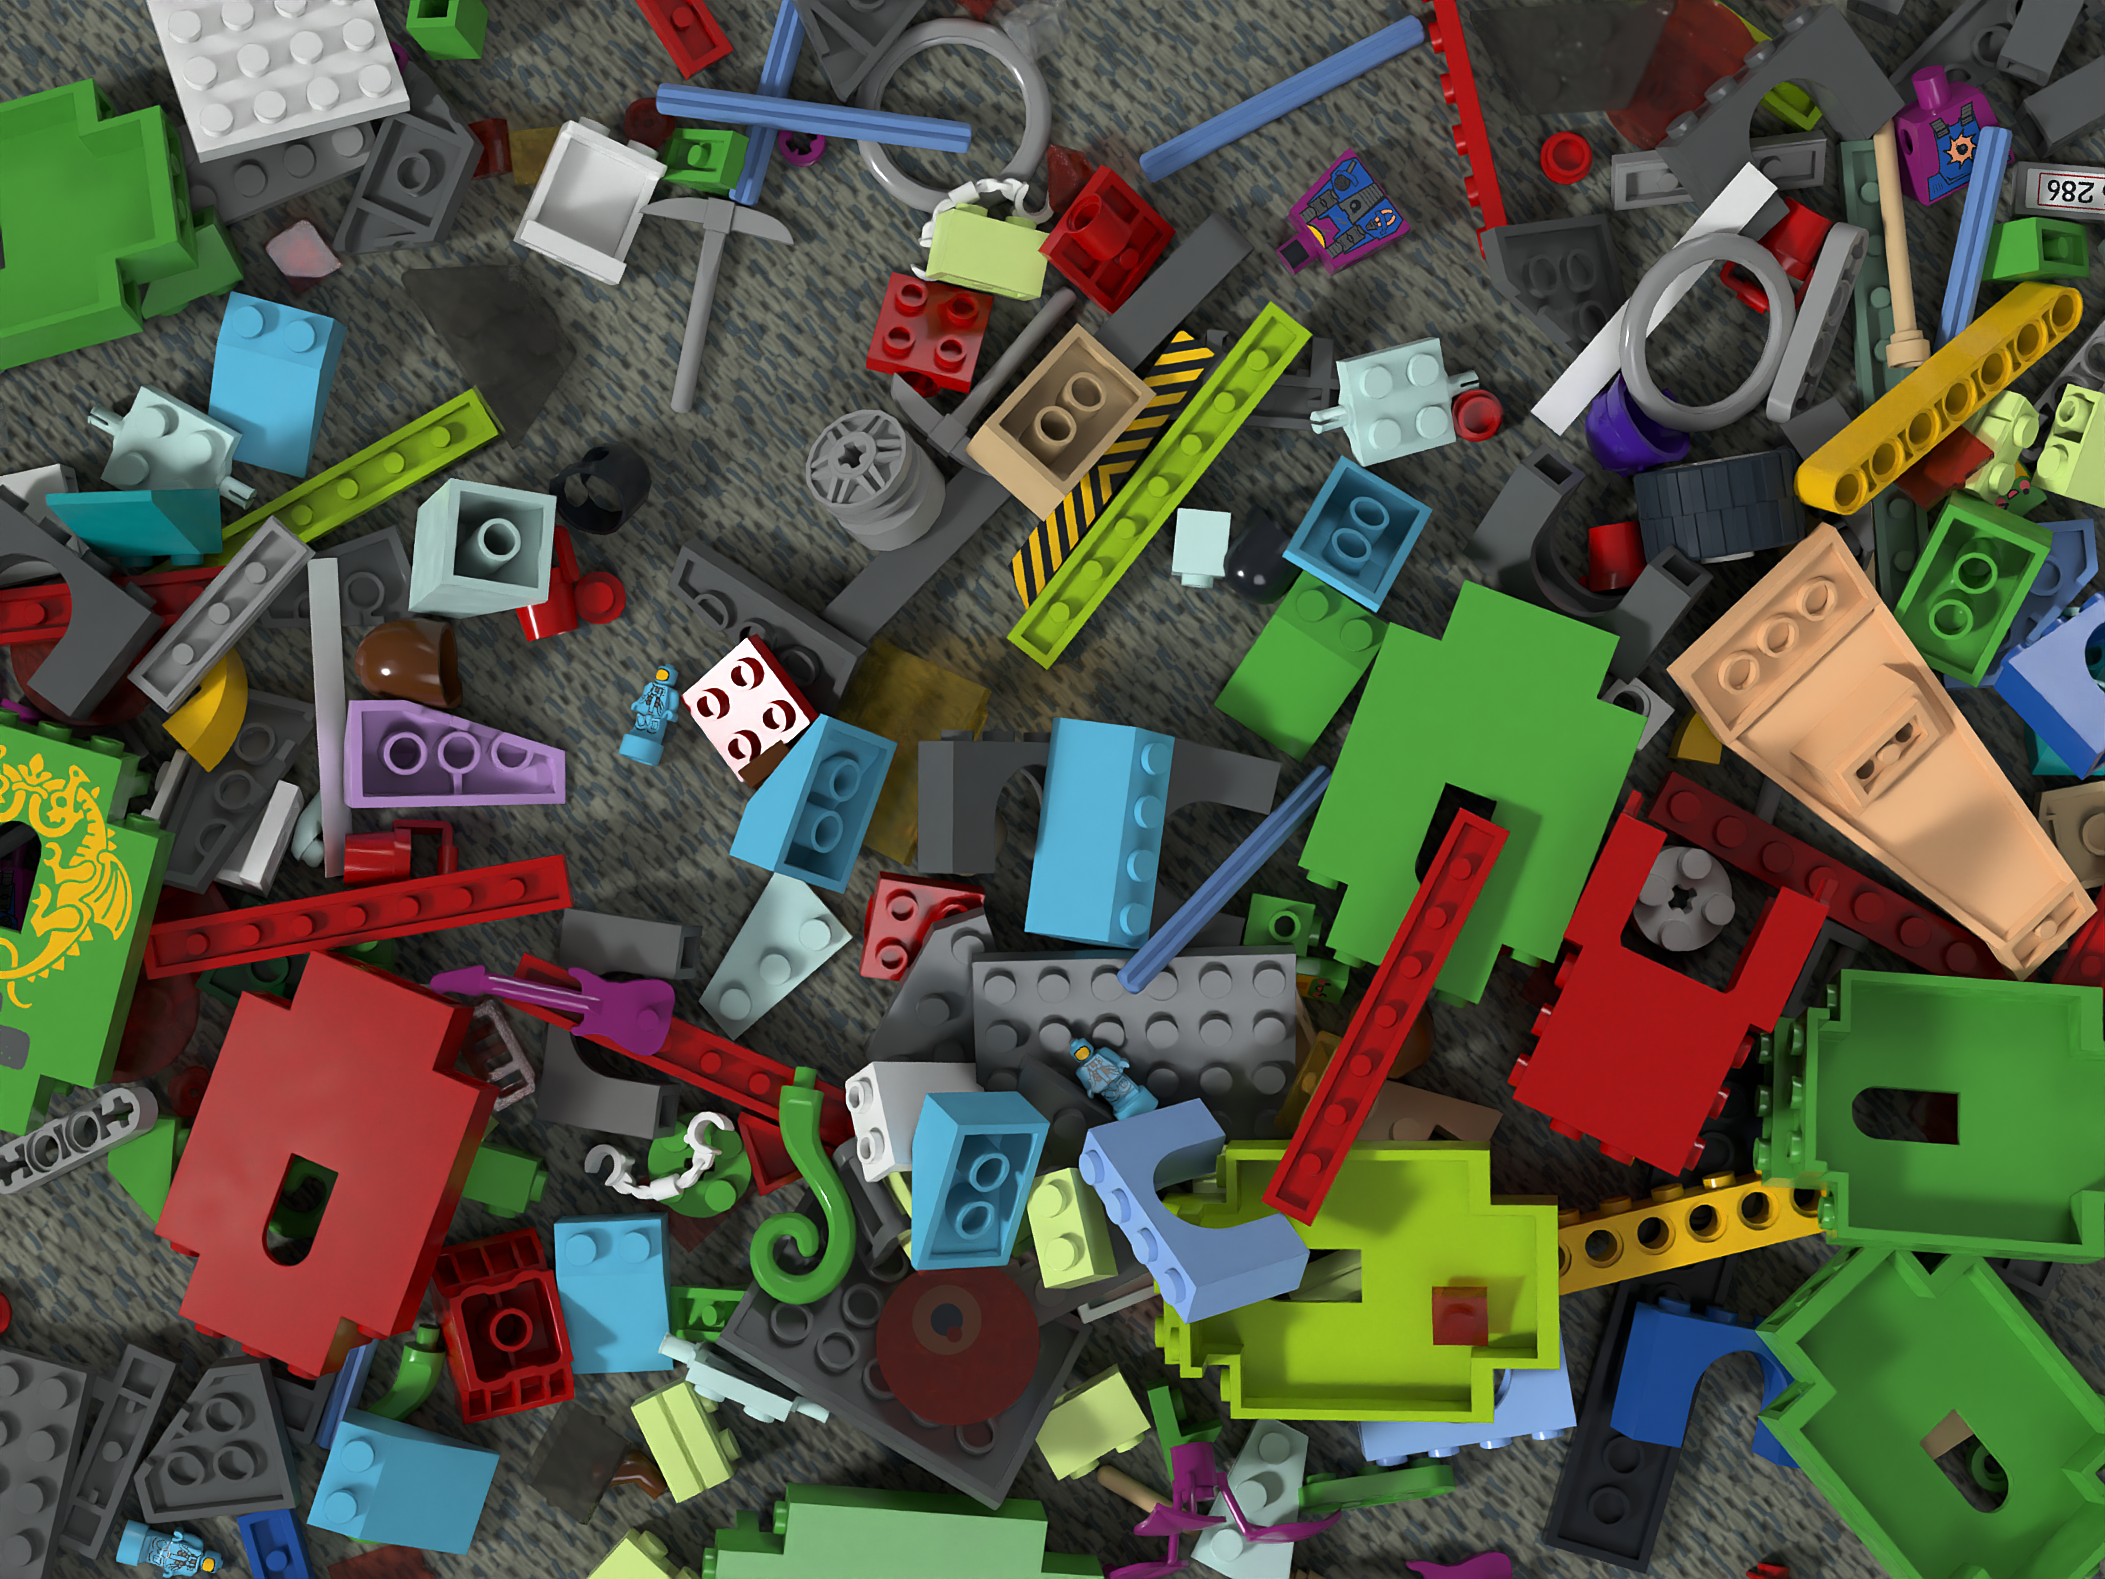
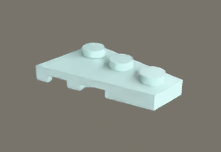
M775 872L699 1002L734 1041L852 939L853 935L807 882Z
M1276 1419L1255 1420L1227 1476L1228 1485L1246 1520L1251 1524L1266 1527L1297 1523L1299 1510L1298 1488L1302 1487L1309 1438ZM1220 1491L1208 1516H1226L1227 1522L1201 1530L1188 1556L1231 1579H1289L1294 1542L1281 1544L1247 1542Z

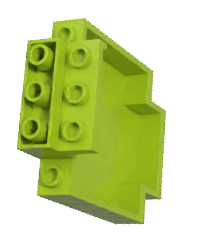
M1230 1140L1225 1149V1155H1217L1216 1159L1217 1188H1226V1193H1167L1162 1204L1172 1214L1185 1222L1211 1229L1231 1228L1281 1213V1211L1262 1202L1261 1199L1291 1140ZM1355 1140L1312 1227L1285 1213L1283 1215L1308 1249L1361 1250L1362 1301L1278 1300L1267 1298L1185 1325L1173 1305H1169L1163 1299L1164 1315H1156L1155 1319L1156 1347H1164L1165 1364H1180V1378H1202L1208 1365H1230V1369L1221 1370L1220 1391L1221 1401L1230 1402L1231 1419L1494 1423V1369L1560 1370L1558 1195H1492L1491 1141ZM1154 1278L1155 1294H1161L1159 1284Z

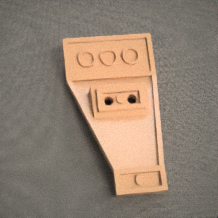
M1822 521L1666 669L1715 739L1985 941L2007 975L2015 980L2023 982L2097 911L2096 906L2076 875L1884 604L1835 527Z

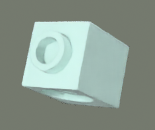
M1178 508L1171 575L1182 576V586L1213 588V579L1223 580L1222 577H1225L1223 563L1224 556L1228 550L1231 513Z

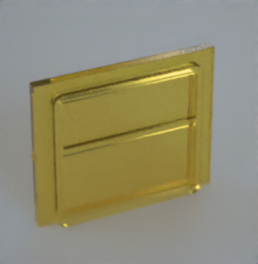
M877 638L874 639L837 720L898 743L862 844L909 867L915 853L918 852V741H941V730H974V741H977L988 717L986 704L992 691L937 666L934 661L928 662Z

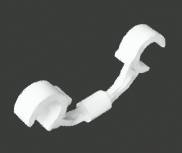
M985 178L977 181L975 185L969 181L949 192L950 199H944L936 206L932 220L925 223L922 228V237L918 241L921 246L931 247L937 214L951 210L953 207L956 208L958 203H975L981 199L978 195L980 192L1001 190L1003 196L1013 203V206L1010 208L1013 216L1035 221L1037 224L1046 222L1052 217L1056 209L1055 194L1051 189H1048L1046 204L1043 209L1036 213H1029L1024 210L1022 205L1029 188L1026 181L1020 182L1014 178H1007L1002 182L993 178ZM911 264L912 271L917 277L925 281H936V279L925 277V269L916 264Z
M701 1112L691 1120L687 1134L684 1136V1142L690 1144L695 1150L692 1159L693 1167L681 1177L676 1173L654 1180L650 1183V1187L636 1186L635 1179L630 1174L635 1158L629 1156V1153L624 1148L617 1145L602 1144L592 1148L585 1160V1172L597 1173L603 1158L610 1154L614 1160V1170L606 1180V1186H613L621 1194L632 1193L640 1199L660 1201L682 1194L684 1188L694 1185L702 1172L712 1166L715 1155L722 1154L721 1150L710 1146L705 1140L704 1132L709 1123L714 1122L722 1130L734 1131L735 1128L732 1121L721 1113Z

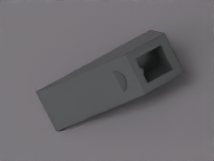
M1834 396L1781 424L1773 450L1786 448L1795 450L1799 468L1807 458L1849 425L1852 420ZM1870 501L1851 515H1841L1805 505L1814 518L1818 519L1821 517L1825 523L1837 529L1862 570L1866 571L1875 550Z

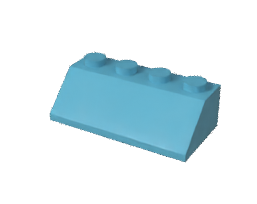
M1053 718L1024 932L1113 948L1141 949L1148 942L1175 737L1132 726L1068 718Z

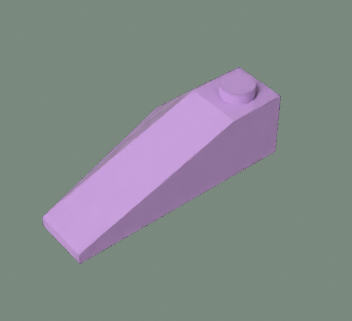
M349 700L343 746V803L351 808L565 804V751L406 700Z

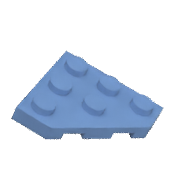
M2093 519L2036 523L2053 531L2051 550L1978 687L1975 688L1940 672L1941 685L1946 691L1994 687L2004 668L2000 664L2004 656L2022 642H2025L2028 646L2037 642L2042 632L2058 618L2068 604L2098 572Z

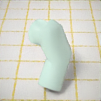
M320 790L299 816L291 851L298 861L302 859L313 868L318 867L324 860L323 841L317 838L323 831Z

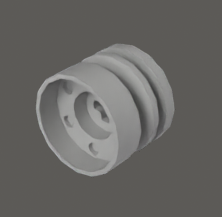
M861 409L841 416L825 428L812 445L806 463V481L815 499L832 516L838 519L841 526L857 542L871 550L892 551L908 546L928 532L939 517L946 497L945 479L936 463L920 445L916 444L912 436L896 418L881 410Z

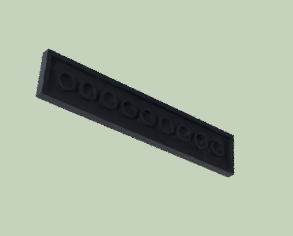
M1748 1053L1741 1069L1729 1068L1722 1083V1086L1731 1089L1717 1120L1707 1116L1698 1135L1707 1140L1694 1170L1691 1171L1683 1167L1679 1177H1676L1650 1165L1640 1200L1651 1198V1190L1663 1185L1681 1183L1683 1190L1704 1185L1702 1178L1717 1172L1734 1171L1735 1177L1755 1173L1753 1150L1755 1139L1762 1138L1763 1117L1755 1116L1754 1098L1756 1086L1758 1084L1763 1085L1764 1064H1757L1755 1054ZM1757 1192L1749 1194L1743 1200L1742 1214L1745 1218H1750ZM1700 1205L1692 1211L1689 1219L1692 1230H1702L1709 1225L1712 1219V1211L1709 1205ZM1657 1217L1647 1218L1640 1223L1637 1236L1641 1243L1652 1242L1658 1237L1661 1225ZM1740 1252L1616 1282L1576 1417L1577 1426L1573 1427L1541 1536L1543 1544L1646 1574L1705 1371L1694 1388L1681 1448L1633 1440L1610 1427L1636 1304L1639 1301L1657 1305L1659 1297L1662 1296L1690 1303V1311L1705 1314L1707 1305L1724 1308Z

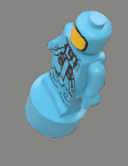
M670 664L660 666L655 677L658 683L650 682L646 685L642 696L631 705V710L638 711L639 713L637 714L634 729L630 730L629 734H624L618 752L619 755L658 767L664 750V746L661 743L667 721L676 723L678 720L676 711L679 707L680 695L676 690L670 688L675 685L678 677V672L674 670L675 666Z
M1076 1038L1071 1042L1069 1052L1078 1062H1081L1076 1075L1087 1090L1088 1097L1093 1098L1094 1093L1098 1094L1100 1092L1113 1106L1112 1114L1118 1120L1155 1110L1158 1100L1144 1085L1137 1086L1123 1072L1124 1067H1129V1061L1126 1058H1121L1108 1047L1094 1051L1093 1046L1085 1038L1079 1040Z
M128 1520L116 1556V1562L136 1567L139 1563L145 1564V1562L162 1566L165 1569L163 1573L165 1578H170L172 1575L191 1577L197 1572L199 1566H201L202 1571L216 1573L218 1569H222L224 1560L221 1559L222 1555L219 1552L207 1550L203 1553V1540L195 1534L184 1532L182 1527H176L174 1536L151 1530L150 1524Z

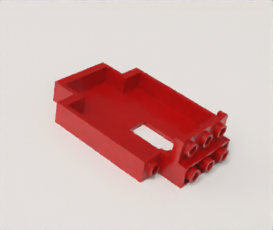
M335 949L311 950L293 1001L268 990L242 991L154 1234L172 1241L170 1248L174 1251L190 1257H199L178 1315L196 1322L194 1328L202 1334L215 1338L230 1337L242 1343L241 1350L245 1353L263 1359L277 1358L289 1364L287 1368L289 1372L310 1380H317L321 1376L342 1370L350 1349L370 1344L373 1338L387 1340L391 1336L411 1331L500 1091V1087L453 1068L475 1007L444 994H437L432 989ZM296 1154L334 1170L339 1174L309 1254L299 1264L286 1265L279 1262L271 1254L267 1245V1231Z

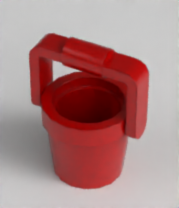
M1786 196L1783 201L1790 212L1757 242L1773 254L1788 275L1803 281L1802 286L1794 297L1795 311L1797 313L1803 304L1816 268L1812 267L1833 221L1794 198ZM1727 260L1720 272L1721 282L1738 293L1736 296L1737 300L1762 315L1767 310L1770 312L1766 291L1748 280L1744 283L1732 276L1731 274L1738 263Z
M1640 521L1587 529L1589 576L1579 577L1578 583L1595 593L1631 588L1649 564L1645 558Z
M554 525L553 541L560 567L550 569L548 601L515 608L528 642L579 629L572 583L579 580L580 573L569 532L563 525Z
M399 819L392 822V831L346 834L344 887L356 889L410 879L411 834H442L441 846L437 848V874L458 871L459 849L453 846L452 826L446 821Z

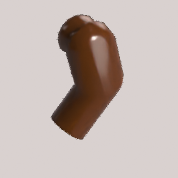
M636 1449L606 1452L596 1459L590 1471L592 1483L601 1490H609L612 1486L635 1482L653 1500H656L668 1487L660 1468Z

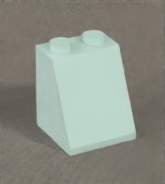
M450 478L418 508L408 611L462 619L547 602L557 496Z

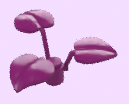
M1196 1442L1170 1448L1174 1480L1172 1481L1174 1493L1172 1508L1156 1503L1149 1517L1133 1528L1134 1535L1139 1536L1169 1535L1168 1551L1153 1562H1143L1123 1568L1109 1563L1103 1566L1102 1572L1104 1579H1155L1188 1568L1190 1566L1189 1560L1177 1561L1180 1533L1185 1530L1208 1529L1227 1522L1226 1516L1197 1514L1196 1502L1214 1499V1488L1216 1487L1220 1489L1239 1529L1249 1543L1281 1544L1307 1539L1335 1524L1342 1517L1341 1507L1326 1519L1318 1522L1288 1523L1270 1527L1251 1524L1246 1520L1228 1485L1226 1472H1217L1213 1443ZM1183 1503H1186L1187 1512L1182 1511Z

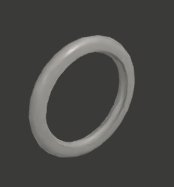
M938 18L915 24L906 29L859 86L854 101V108L880 111L885 87L894 72L909 57L925 48L941 44H966L983 49L998 58L1012 72L1021 88L1026 106V128L1021 145L1012 161L993 179L1003 182L1007 178H1014L1020 182L1026 181L1027 183L1045 156L1052 131V103L1046 80L1034 58L1012 36L993 25L969 18ZM857 140L860 154L871 174L892 196L912 208L932 214L942 200L950 199L948 193L954 189L936 188L923 184L911 177L893 160L885 143ZM1001 190L980 192L978 195L981 199L972 205L989 210L1004 202L1007 198L1003 196Z
M1709 233L1685 241L1659 258L1644 274L1630 297L1621 323L1619 342L1623 378L1632 399L1647 417L1664 428L1684 433L1707 432L1734 423L1753 410L1772 389L1796 323L1794 294L1786 272L1768 249L1751 238L1734 233ZM1724 259L1742 264L1757 276L1763 284L1769 300V333L1761 359L1750 377L1736 392L1724 400L1709 406L1689 407L1675 403L1664 396L1652 382L1646 366V333L1654 307L1665 289L1679 274L1693 265L1707 260Z

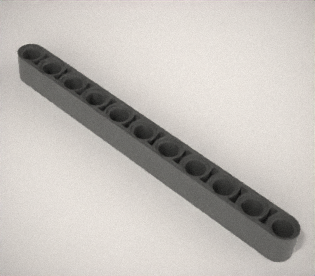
M1218 211L1214 212L1103 324L1093 337L1130 371L1135 373L1157 351L1156 347L1168 334L1172 336L1194 313L1192 310L1205 297L1208 299L1231 275V270L1241 260L1245 261L1251 255L1255 247ZM964 466L945 486L946 497L941 513L928 532L908 546L892 551H881L819 615V618L864 646L875 634L878 636L900 613L899 609L911 597L915 598L937 576L936 571L948 559L951 561L974 538L973 534L985 521L988 523L1011 500L1009 497L1012 493L994 477Z

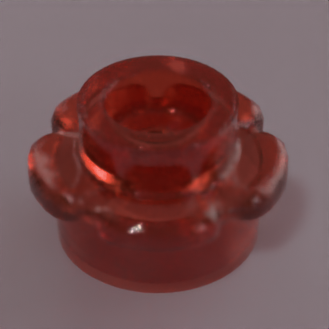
M642 98L634 101L627 108L623 130L628 140H633L656 149L663 144L664 139H669L673 135L675 119L671 115L658 112L656 98ZM648 119L654 121V125L651 128L644 126L645 121Z
M199 1066L187 1067L181 1075L176 1074L170 1080L167 1094L172 1098L171 1107L178 1115L186 1118L191 1115L197 1117L211 1078L205 1068ZM191 1088H198L199 1094L197 1097L189 1095Z

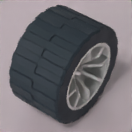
M1792 448L1769 450L1680 464L1635 474L1633 481L1646 562L1650 563L1671 543L1690 561L1701 560V564L1751 557L1755 555L1754 551L1802 541L1808 536L1804 505L1799 502V498L1795 495L1793 488L1794 477L1798 470L1796 451Z

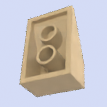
M1076 323L989 417L964 451L1044 522L1157 394L1084 328Z

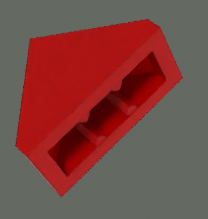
M745 1107L740 1112L737 1123L760 1197L803 1178L785 1148L779 1121ZM821 1140L824 1150L830 1159L838 1146Z

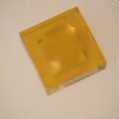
M562 126L509 131L516 187L537 185Z

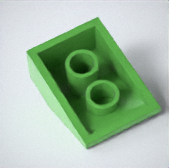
M1953 487L1891 613L1929 667L1975 688L1978 687L2051 550L2052 530Z
M1303 570L1281 600L1213 706L1301 763L1380 649L1389 625L1306 570Z

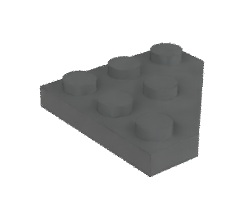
M1606 213L1500 226L1480 233L1493 287L1574 361L1627 301ZM1621 367L1619 368V370H1618L1615 374L1620 373V372L1622 373Z
M983 906L932 922L922 940L923 946L910 968L907 967L888 1001V1009L877 1028L872 1029L863 1046L868 1065L872 1062L976 1063L972 953L999 952Z
M252 1355L216 1359L207 1370L154 1449L133 1476L146 1524L296 1508L301 1502L303 1495L268 1359Z

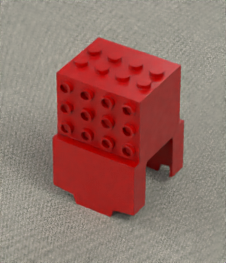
M1632 790L1563 935V944L1580 951V954L1576 956L1568 952L1554 981L1555 986L1563 989L1555 1007L1544 1003L1531 1030L1532 1034L1540 1037L1532 1056L1525 1053L1520 1054L1507 1083L1517 1087L1512 1099L1552 1117L1549 1123L1550 1129L1580 1142L1583 1133H1586L1601 1140L1598 1146L1601 1153L1631 1167L1636 1157L1679 1177L1683 1167L1693 1171L1702 1154L1707 1140L1698 1134L1706 1117L1709 1116L1717 1120L1725 1105L1731 1089L1722 1086V1083L1729 1068L1741 1069L1748 1056L1754 1038L1746 1035L1747 1030L1757 1034L1772 1033L1830 910L1829 902L1838 882L1830 878L1826 880L1821 879L1812 899L1784 886L1781 887L1776 899L1768 896L1724 992L1717 991L1621 946L1620 935L1668 835L1635 819L1645 798H1642V793Z

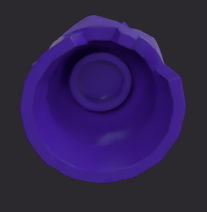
M1621 372L1610 388L1598 393L1591 400L1592 407L1585 421V435L1591 452L1602 465L1603 470L1615 472L1624 478L1627 475L1645 472L1653 467L1662 466L1663 463L1680 461L1688 454L1690 445L1689 433L1664 428L1647 417L1632 399ZM1669 388L1660 391L1664 396L1678 403Z

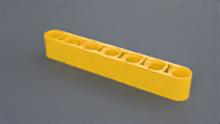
M2026 280L2020 283L1800 465L1794 477L1793 488L1795 495L1799 498V502L1841 515H1851L1857 512L2067 337L2078 326L2082 317L2083 298L2080 292L2075 288Z

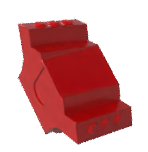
M534 1226L441 1248L428 1284L431 1289V1302L436 1322L439 1324L443 1345L446 1349L445 1360L448 1374L454 1386V1399L463 1425L574 1399V1377L570 1362L574 1361L553 1270L547 1267L544 1250Z

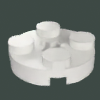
M1675 845L1663 846L1628 919L1634 930L1643 939L1652 944L1678 952L1698 949L1712 941L1721 932L1723 926L1733 918L1735 905L1731 899L1732 889L1728 875L1723 866L1702 849ZM1675 885L1689 892L1687 906L1683 910L1678 907L1670 908L1668 901L1674 897L1672 888Z

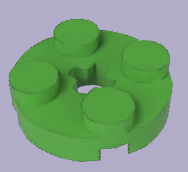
M696 1110L676 1119L674 1136L653 1140L648 1156V1173L651 1182L676 1173L681 1177L685 1172L691 1170L688 1160L693 1158L695 1150L690 1144L684 1142V1136L687 1134L689 1124L701 1112L716 1111ZM728 1117L733 1123L734 1131L722 1130L714 1122L708 1124L704 1132L706 1142L710 1146L722 1151L721 1155H715L713 1161L715 1162L714 1171L705 1172L703 1178L699 1177L694 1185L684 1188L682 1194L660 1200L661 1203L668 1205L682 1215L706 1218L730 1209L743 1197L750 1188L754 1175L740 1129L736 1126L738 1124Z

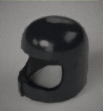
M604 443L593 447L580 462L569 464L560 474L550 479L549 495L557 496L556 511L563 520L577 530L596 535H608L616 532L647 500L652 482L650 470L644 459L632 448L621 443ZM580 473L581 482L586 488V482L591 475L603 479L617 491L621 498L623 510L611 512L598 507L590 498L589 492L587 500L581 506H573L567 501L564 490L566 479L571 475Z
M1255 502L1246 513L1247 521L1245 527L1237 538L1228 545L1223 563L1225 577L1222 578L1231 589L1244 599L1255 604L1268 605L1280 600L1304 569L1282 557L1294 535L1273 518L1266 509Z

